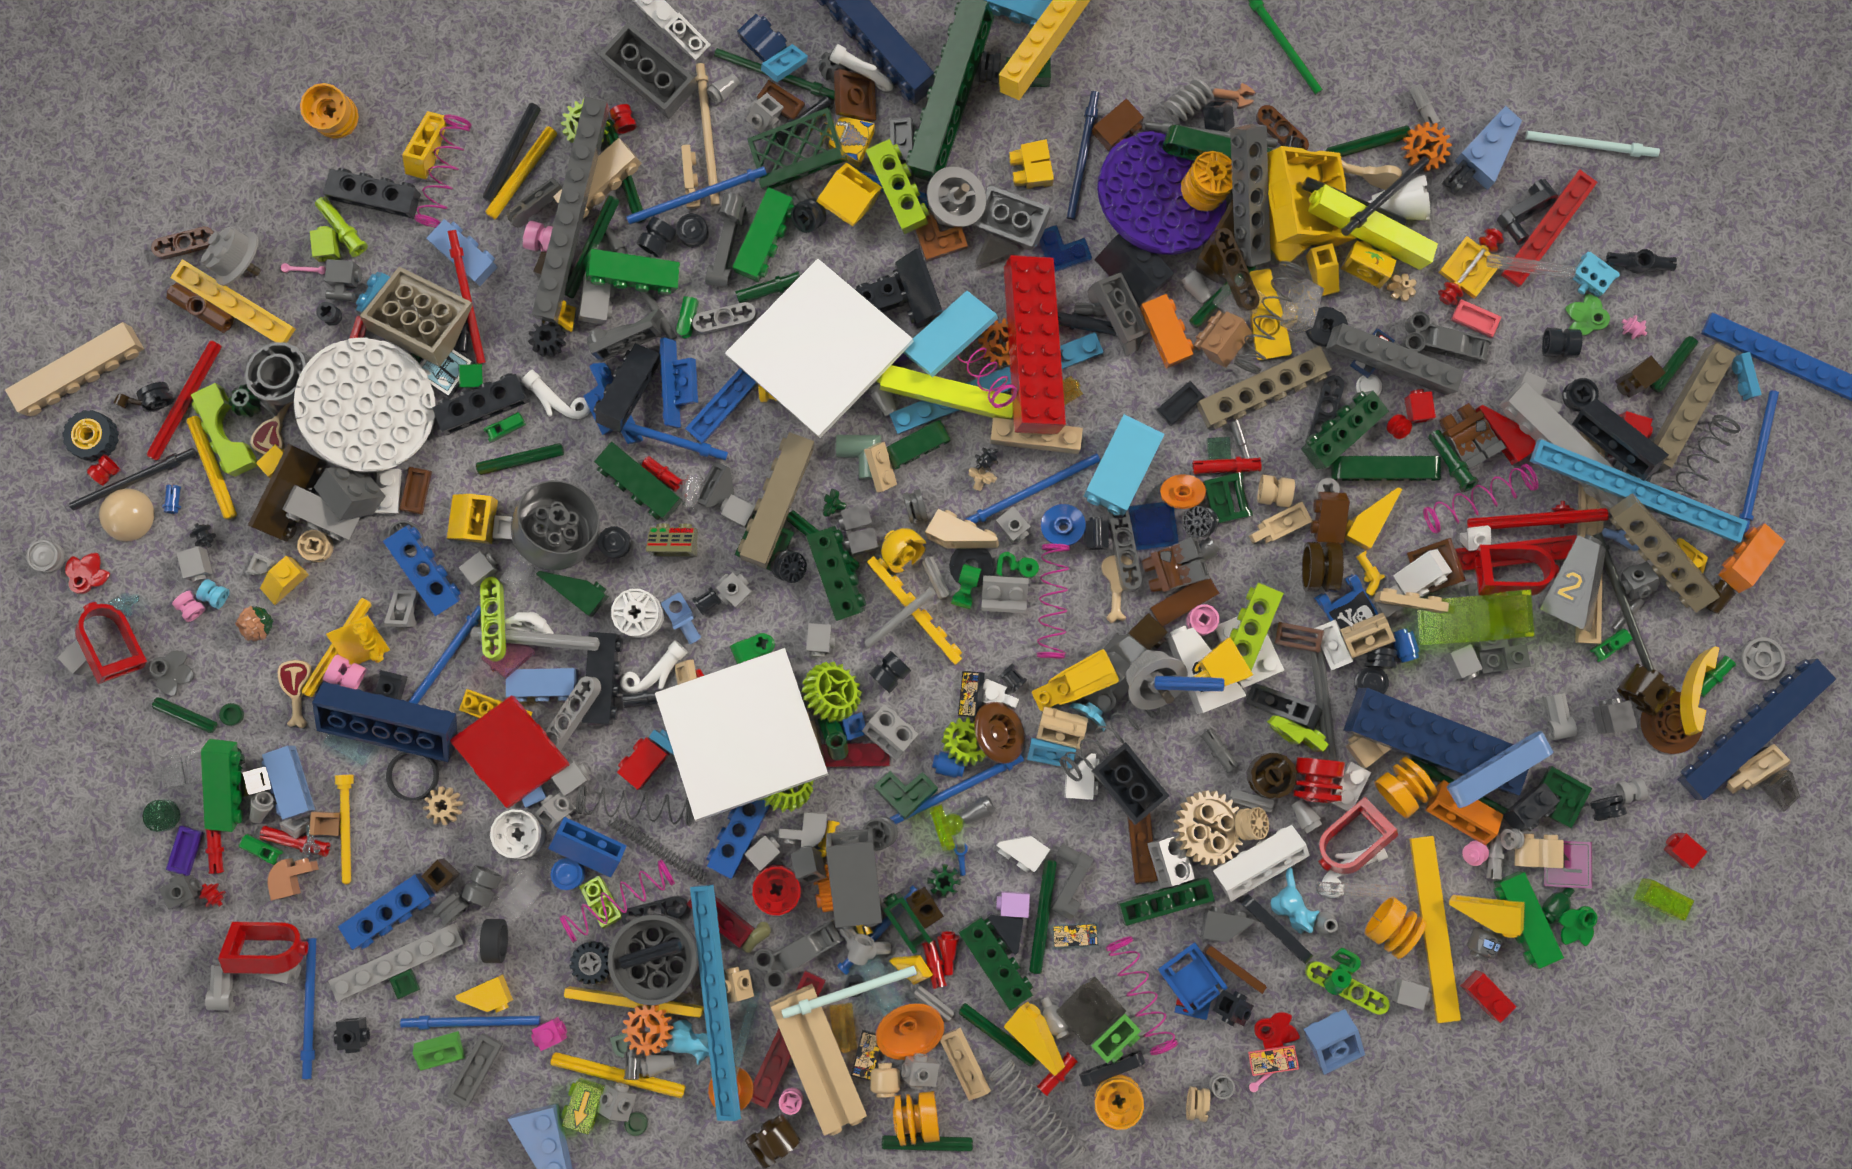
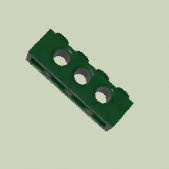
M1201 877L1172 887L1117 901L1123 924L1128 926L1215 901L1209 879Z

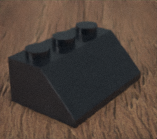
M1120 234L1116 235L1094 259L1109 277L1122 272L1139 308L1166 285L1174 275V272L1156 253L1143 250L1131 244Z
M919 247L896 261V269L892 270L897 283L901 282L903 290L900 292L904 303L908 302L910 311H907L911 324H916L917 329L929 325L942 313L941 304Z
M1126 742L1118 746L1091 770L1134 825L1139 823L1169 797V794Z

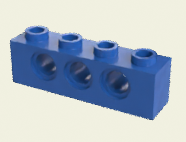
M408 524L383 540V542L430 610L437 616L459 602L461 592L454 583L450 584L446 578L448 573L441 564H436L433 559L435 555L428 545L424 546L420 541L422 536L417 528H411ZM411 544L416 547L417 553L415 556H410L406 553V545ZM419 564H427L430 568L429 574L424 575L420 573L418 569ZM433 582H438L443 586L441 593H435L432 590L431 585Z
M764 800L751 802L756 807V812L753 816L745 814V805L732 809L727 818L730 820L727 828L722 827L717 839L720 842L716 849L711 848L706 858L709 861L707 867L730 879L734 878L745 856L744 854L750 847L771 805L769 804L765 807L766 801ZM738 823L745 827V833L741 837L734 833V826ZM726 844L734 847L735 852L732 857H727L723 853V848Z
M421 873L413 875L338 926L352 950L359 947L362 950L374 943L373 938L378 934L381 937L393 930V924L398 921L402 924L412 917L411 912L418 908L421 911L432 904L430 899L435 897V894L428 883L421 877ZM405 894L410 895L412 898L410 906H407L403 901ZM386 907L392 910L393 914L390 919L386 918L384 914ZM367 920L371 921L373 924V930L371 932L367 931L365 928V923Z

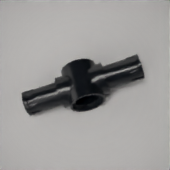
M1648 249L1625 254L1608 252L1606 260L1609 261L1605 262L1609 266L1625 267L1626 270L1636 274L1643 273L1644 271L1653 272L1655 270L1675 271L1677 264L1673 263L1677 262L1676 257L1657 256V254H1653ZM1638 258L1644 261V266L1638 262Z

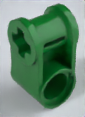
M759 633L732 644L730 649L736 663L740 664L771 653L775 648V641L770 635ZM762 638L769 641L766 644V649L759 647Z

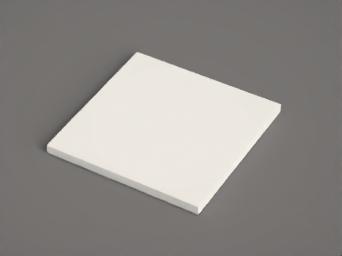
M817 259L725 354L815 435L821 438L914 341L829 267Z
M785 648L655 693L696 822L828 775Z

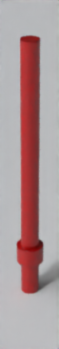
M450 230L447 231L451 246L449 252L451 259H454L462 298L472 302L462 258L464 257L463 247H460L457 231ZM472 306L467 322L476 362L480 364L486 361L474 307Z

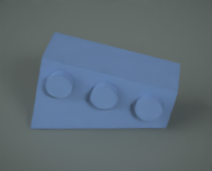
M1505 106L1459 155L1455 162L1459 165L1464 159L1468 163L1467 166L1469 168H1474L1477 171L1472 177L1488 190L1498 177L1522 120Z
M558 1103L516 1113L507 1119L537 1169H573Z

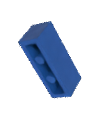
M564 817L548 849L611 878L621 861L627 845Z

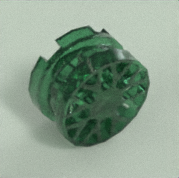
M167 799L154 800L148 803L142 814L145 826L151 831L156 832L173 829L181 817L177 804Z

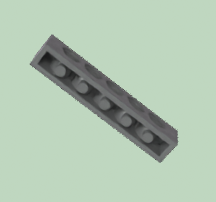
M1248 124L1230 129L1234 237L1246 266H1255L1271 261L1267 126Z

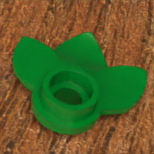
M1582 906L1578 910L1569 909L1562 914L1559 923L1564 926L1561 931L1563 944L1568 945L1578 939L1584 946L1590 943L1594 936L1593 927L1598 919L1596 912L1591 907Z

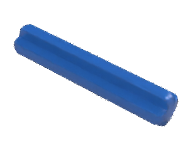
M1156 676L1154 685L1157 690L1224 691V678Z

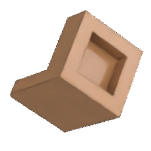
M311 812L309 835H340V812Z

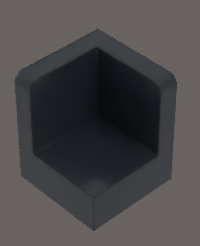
M1212 100L1203 107L1205 129L1228 132L1234 127L1232 100Z

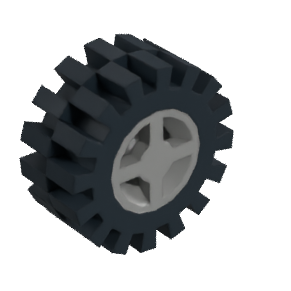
M596 941L586 942L578 946L573 951V956L570 957L571 965L569 966L573 970V977L576 976V980L579 982L583 981V984L591 983V985L604 980L609 974V948L605 947L603 943H597Z

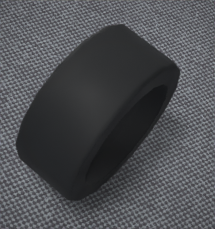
M485 919L480 932V956L482 962L503 963L508 948L506 920Z

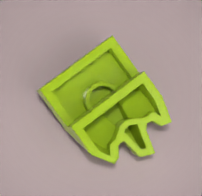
M1272 716L1267 721L1270 724L1269 727L1290 744H1300L1303 742L1314 752H1323L1329 745L1324 741L1326 737L1316 729L1314 731L1306 729L1294 721L1280 716Z

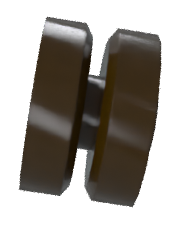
M1307 542L1302 555L1303 589L1305 592H1317L1322 586L1325 592H1339L1344 571L1341 544L1326 543L1324 548H1322L1319 542Z

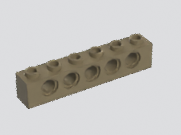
M1318 346L1204 398L1196 406L1207 429L1211 427L1218 429L1226 425V420L1232 417L1238 420L1246 416V411L1252 408L1257 411L1266 407L1267 401L1272 399L1275 402L1287 397L1286 393L1293 389L1296 393L1307 388L1306 384L1313 380L1315 384L1328 378L1326 374L1332 369L1321 346ZM1300 367H1306L1309 370V376L1302 375ZM1280 376H1286L1289 379V385L1282 384ZM1266 385L1269 388V394H1263L1259 386ZM1239 395H1247L1250 400L1249 403H1242ZM1219 404H1227L1230 411L1228 413L1222 412L1219 409Z
M1633 493L1609 509L1613 516L1610 519L1613 525L1618 530L1622 528L1626 532L1624 536L1632 546L1636 544L1640 548L1638 552L1645 561L1650 560L1654 564L1651 566L1659 577L1663 575L1667 579L1665 583L1673 593L1677 591L1681 595L1678 598L1686 608L1691 606L1697 613L1720 597L1711 582ZM1634 521H1640L1637 525H1631ZM1653 536V539L1650 541H1644L1647 537ZM1667 552L1665 556L1658 557L1661 553ZM1676 568H1681L1677 572H1672ZM1694 584L1692 587L1686 588L1687 585Z

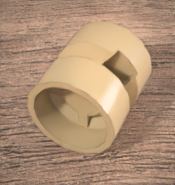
M1262 474L1258 487L1257 502L1267 505L1275 502L1277 506L1290 508L1294 496L1295 480L1284 477L1277 480L1275 476Z

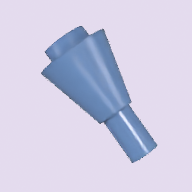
M1607 528L1602 530L1604 537L1614 539L1632 551L1639 549L1636 544L1632 546L1624 536L1626 534L1624 530L1615 531Z

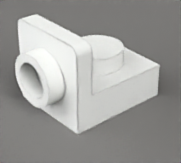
M1489 526L1468 528L1467 532L1460 533V542L1468 551L1477 550L1480 544L1491 545V528Z

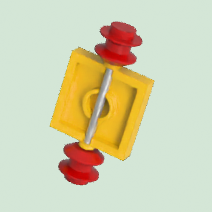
M1495 228L1486 229L1484 231L1486 237L1481 236L1478 239L1480 245L1468 236L1463 239L1438 272L1450 281L1444 283L1445 290L1438 291L1441 302L1446 305H1456V297H1462V291L1473 299L1477 297L1503 263L1489 253L1498 250L1496 244L1504 243L1503 235L1499 230Z

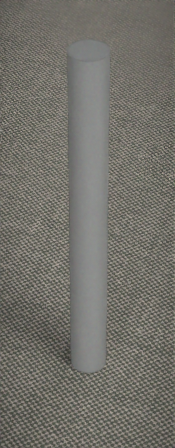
M929 587L865 640L866 646L871 648L936 594L934 589Z

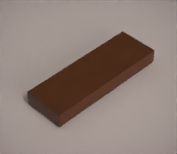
M1210 578L1183 588L1149 609L1157 622L1163 627L1220 593Z
M1150 813L1136 825L1127 816L1134 883L1158 881L1147 844L1153 842Z
M1207 944L1203 949L1206 954L1261 994L1267 989L1265 984L1210 944Z

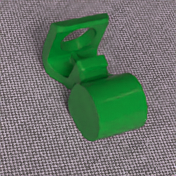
M1004 552L998 557L996 575L1002 577L1003 560L1009 562L1010 571L1014 572L1017 570L1020 576L1029 579L1035 577L1038 573L1039 565L1036 560L1026 557L1016 562V557L1012 553Z
M967 564L963 565L958 581L961 587L954 594L951 604L966 609L971 608L973 602L971 590L977 587L981 572L980 568Z
M1340 948L1331 956L1332 959L1341 964L1324 981L1325 989L1332 995H1339L1344 989L1349 987L1352 980L1351 975L1361 966L1360 958L1344 948ZM1340 954H1341V955H1345V956L1349 957L1350 959L1342 958V957H1340L1339 955H1340Z

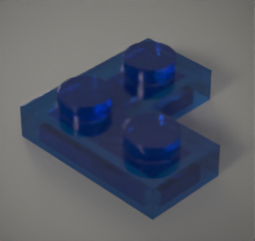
M1057 225L1045 228L1039 245L1044 257L1054 258L1055 272L1092 260V255L1085 238L1064 245Z

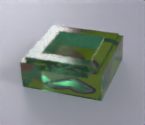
M1230 437L1206 439L1208 460L1231 459Z

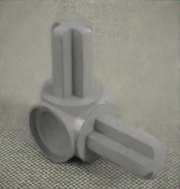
M853 928L840 929V933L847 941L848 959L854 964L865 965L875 955L891 953V944L889 942H874L871 937L865 934H857Z

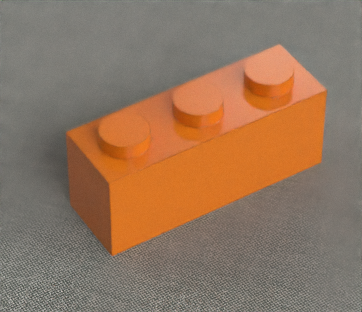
M1167 294L1143 303L1140 311L1151 331L1150 334L1166 369L1191 359L1194 346L1192 341L1187 339L1184 334L1185 326L1183 321L1178 319L1175 314L1176 306L1174 301L1169 299Z
M1765 523L1757 528L1751 527L1744 534V541L1735 546L1733 549L1735 553L1723 562L1722 566L1724 568L1718 574L1738 593L1754 586L1786 542Z
M1443 780L1436 786L1437 794L1429 798L1425 811L1486 846L1498 835L1503 814L1479 800L1468 806L1458 808L1447 789V785L1450 783Z

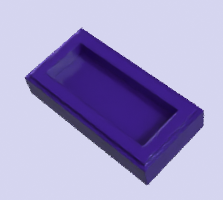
M182 825L179 826L166 870L185 876L190 875L203 831Z

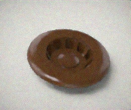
M1678 691L1673 693L1656 716L1641 712L1640 717L1641 730L1645 739L1655 749L1668 754H1679L1688 751L1696 745L1702 735V732L1691 736L1685 734L1680 713L1681 692Z
M989 702L984 704L979 709L975 718L974 729L977 742L982 751L993 761L1002 764L1011 763L1021 755L1024 748L1025 732L1022 722L1016 712L1004 703Z

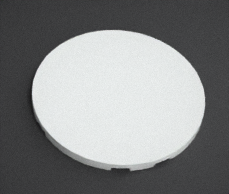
M351 338L325 347L304 367L295 389V417L307 443L328 462L351 471H384L407 461L425 443L432 429L435 417L432 408L435 406L434 391L427 374L410 354L386 341Z

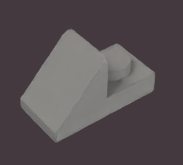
M394 590L384 621L385 626H416L414 610L418 600L416 590Z

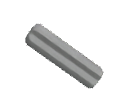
M932 556L922 560V564L938 598L944 599L948 597L950 592Z
M1232 789L1229 795V800L1232 799L1235 804L1250 808L1260 807L1268 813H1271L1274 808V801L1272 799Z
M919 986L913 993V996L922 1004L935 1008L945 1022L950 1021L953 1017L954 1012L922 986Z

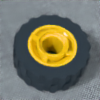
M83 410L80 413H75L72 418L68 419L67 424L64 426L62 437H64L63 443L66 445V449L74 456L86 461L96 462L103 455L109 457L111 452L116 449V444L119 441V431H117L116 424L109 417L94 410ZM93 432L92 438L89 439L90 433Z

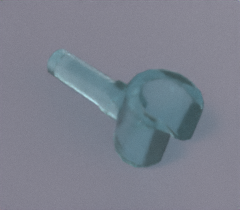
M306 825L307 843L302 848L303 853L307 856H310L309 849L311 846L314 847V853L318 854L320 852V846L314 842L313 835H309L310 825Z

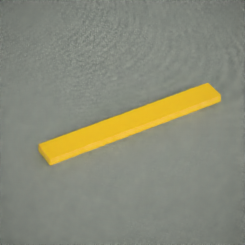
M1434 836L1409 838L1420 915L1427 921L1423 936L1436 1022L1460 1021L1461 1017Z

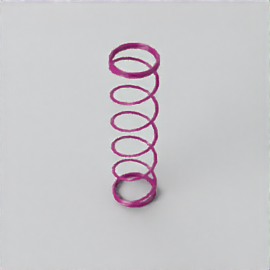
M451 114L444 115L443 119L452 126L440 129L439 133L447 143L453 146H440L434 149L435 156L444 164L447 163L436 154L437 149L452 148L462 151L464 149L455 146L444 138L441 133L442 130L461 129L470 131L472 126L468 120ZM449 119H454V120L460 121V122H462V123H465L466 125H460V124H458V123H456V122H453V121H451V120H449ZM451 165L433 166L428 169V173L435 181H437L440 184H443L432 176V174L430 173V170L432 168H449L454 170L459 169ZM443 184L444 186H440V185H430V186L424 187L422 191H423V194H424L430 201H432L433 203L438 204L437 202H435L433 199H431L430 197H428V196L425 194V192H424L425 189H426V188H430V187H438V188H446V189H451V190H453V188L450 187V186H448V185H445V184ZM422 205L417 208L418 214L415 215L414 219L423 225L436 228L441 221L430 216L421 215L419 209L422 207L448 208L443 205Z
M986 348L976 350L968 362L961 360L959 355H957V359L960 362L967 363L968 373L973 377H978V387L983 391H989L988 399L993 407H1005L1015 399L1017 388L1014 385H1005L1008 381L1007 376L998 378L992 384L990 390L983 389L980 386L979 378L992 373L997 367V362L987 364L978 376L973 375L969 371V363L980 360L986 354ZM985 350L981 357L970 361L978 351ZM995 364V367L990 372L981 375L985 368ZM1006 378V381L1001 386L992 389L1000 379ZM1007 388L1014 389V394L1008 401L1003 404L994 403V399L1001 391ZM997 390L992 398H990V392Z
M1528 464L1521 465V469H1512L1509 475V483L1505 479L1495 476L1490 484L1491 493L1485 487L1476 485L1472 489L1471 500L1465 495L1457 493L1452 500L1453 510L1443 502H1436L1433 509L1428 506L1425 507L1423 514L1428 527L1435 534L1441 530L1439 519L1435 513L1437 504L1445 505L1454 515L1457 524L1460 523L1454 510V499L1458 495L1463 496L1469 501L1475 514L1478 516L1479 513L1473 502V491L1476 487L1483 488L1491 496L1495 507H1498L1492 493V483L1496 478L1503 480L1510 487L1513 497L1517 499V495L1511 485V474L1515 470L1521 471V476L1530 490H1537L1539 483L1534 470ZM1524 467H1526V468L1528 469V471L1530 472V474H1531V476H1532V478H1533V481H1532V479L1528 476V474L1525 473ZM1427 510L1430 512L1435 521L1436 529L1433 527L1429 520Z
M1043 544V545H1042V548H1041V549L1048 551V552H1045L1044 554L1041 555V558H1042L1043 561H1045V562H1047V563H1049V564H1054V565H1057V566H1059V567L1066 568V569H1061V570H1056V571L1047 572V573L1041 575V576H1040V579L1042 580V582H1044V583H1046V584H1049V585H1054V584H1051V583H1049V582L1043 580L1042 577L1045 576V575H1048V574H1052V573H1057V572H1062V571H1067V570H1069V568H1068L1067 566H1063V565H1060V564H1055V563H1052V562H1050V561H1047L1046 559L1043 558V556L1046 555V554H1048V553L1057 552V551H1058V552L1069 551V550H1070V546H1069V545H1064V544ZM1054 585L1058 588H1062L1065 590L1044 594L1041 597H1039V600L1045 605L1053 606L1049 603L1042 601L1041 598L1052 594L1068 591V589L1063 586ZM1053 606V607H1055V608H1058V609H1061V610H1064V611L1056 612V613H1051V614H1047V615L1041 616V617L1038 619V621H1039L1042 625H1044V626L1052 627V626H1049L1048 624H1045V623L1041 622L1040 619H1042V618H1044V617L1052 616V615H1057V614L1066 613L1067 610H1066L1065 608H1062V607H1059V606ZM1052 627V628H1054V629H1057V630H1060V631H1063V632H1061V633H1056V634H1051V635H1047V636H1043V637L1039 638V639L1037 640V642H1038L1039 645H1041V646H1043V647L1051 648V647H1048L1047 645H1044V644L1040 643L1039 640L1044 639V638H1048V637H1053V636L1062 635V634H1065L1066 631H1065L1064 629H1061V628H1058V627ZM1057 648L1051 649L1062 653H1036L1039 658L1063 659L1066 654L1063 650Z
M662 859L658 860V868L663 884V889L646 872L641 870L639 872V879L644 895V900L641 897H639L628 884L622 881L620 882V890L624 902L625 911L622 910L606 893H601V902L606 922L602 921L586 904H582L581 906L586 926V933L579 929L578 926L566 915L559 917L571 941L574 943L577 941L574 933L572 932L569 924L567 923L566 919L580 933H582L583 935H588V925L583 906H585L601 923L607 924L608 917L603 901V895H605L621 912L626 913L627 905L622 889V883L627 888H629V890L639 900L645 902L646 894L641 878V872L645 874L660 890L664 891L665 883L661 872L662 869L670 885H675V882Z
M1128 936L1107 945L1106 951H1111L1108 956L1124 953L1138 954L1136 960L1120 971L1117 976L1133 973H1144L1147 975L1145 980L1129 991L1126 996L1147 993L1155 994L1154 1000L1137 1012L1135 1017L1147 1014L1164 1015L1163 1020L1157 1026L1143 1035V1037L1156 1034H1171L1173 1036L1172 1040L1159 1044L1150 1050L1151 1055H1159L1176 1047L1178 1042L1175 1040V1035L1171 1032L1151 1033L1165 1021V1013L1155 1011L1140 1014L1155 1002L1158 995L1152 991L1132 993L1146 982L1149 974L1144 971L1123 973L1136 963L1140 957V953L1136 951L1114 953L1134 940L1132 936Z

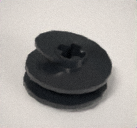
M1325 306L1317 308L1309 315L1305 323V332L1313 344L1327 347L1332 329L1342 323L1348 325V322L1342 312ZM1327 323L1330 327L1325 330L1322 326Z

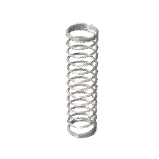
M1012 1059L1006 1060L1002 1063L1004 1066L999 1069L1001 1066L996 1068L989 1076V1079L991 1081L996 1080L1012 1066L1010 1071L995 1084V1086H998L1009 1075L1019 1071L1016 1078L1001 1093L1008 1090L1015 1082L1025 1078L1022 1085L1007 1100L1009 1101L1021 1089L1031 1085L1028 1092L1013 1105V1108L1019 1105L1027 1096L1037 1093L1034 1099L1019 1112V1115L1025 1112L1033 1103L1042 1100L1040 1106L1024 1122L1030 1120L1039 1110L1048 1107L1042 1118L1037 1120L1030 1129L1036 1127L1045 1117L1054 1114L1049 1124L1043 1127L1036 1136L1041 1135L1051 1124L1060 1121L1055 1131L1049 1134L1042 1143H1046L1057 1131L1066 1128L1062 1137L1055 1141L1048 1148V1151L1052 1150L1063 1138L1072 1135L1068 1144L1054 1155V1158L1058 1157L1069 1145L1077 1142L1078 1144L1073 1152L1060 1162L1063 1169L1070 1167L1084 1154V1146H1079V1141H1072L1074 1134H1066L1068 1127H1060L1062 1124L1061 1119L1054 1120L1056 1112L1048 1113L1050 1105L1042 1106L1045 1099H1036L1039 1092H1030L1033 1084L1024 1085L1027 1077L1022 1076L1018 1078L1021 1074V1069L1012 1071L1015 1067V1062Z

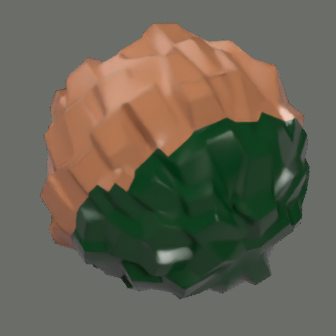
M249 606L244 608L239 614L235 624L247 641L266 639L274 621L264 608Z

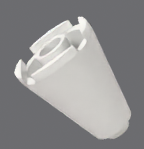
M1425 175L1411 179L1380 207L1405 217L1407 220H1430L1429 193L1425 189V186H1427ZM1384 191L1372 195V200L1368 202H1373Z

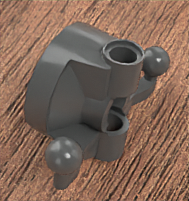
M286 342L266 343L259 350L250 354L247 359L248 363L244 376L247 387L261 401L259 404L276 416L286 404L294 401L299 376L312 358L301 352L297 347ZM285 377H288V379L281 384L282 380Z

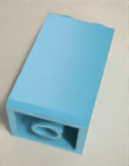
M1123 415L1083 497L1087 498V501L1093 505L1099 506L1100 504L1108 508L1107 511L1113 515L1124 516L1165 434L1129 416Z

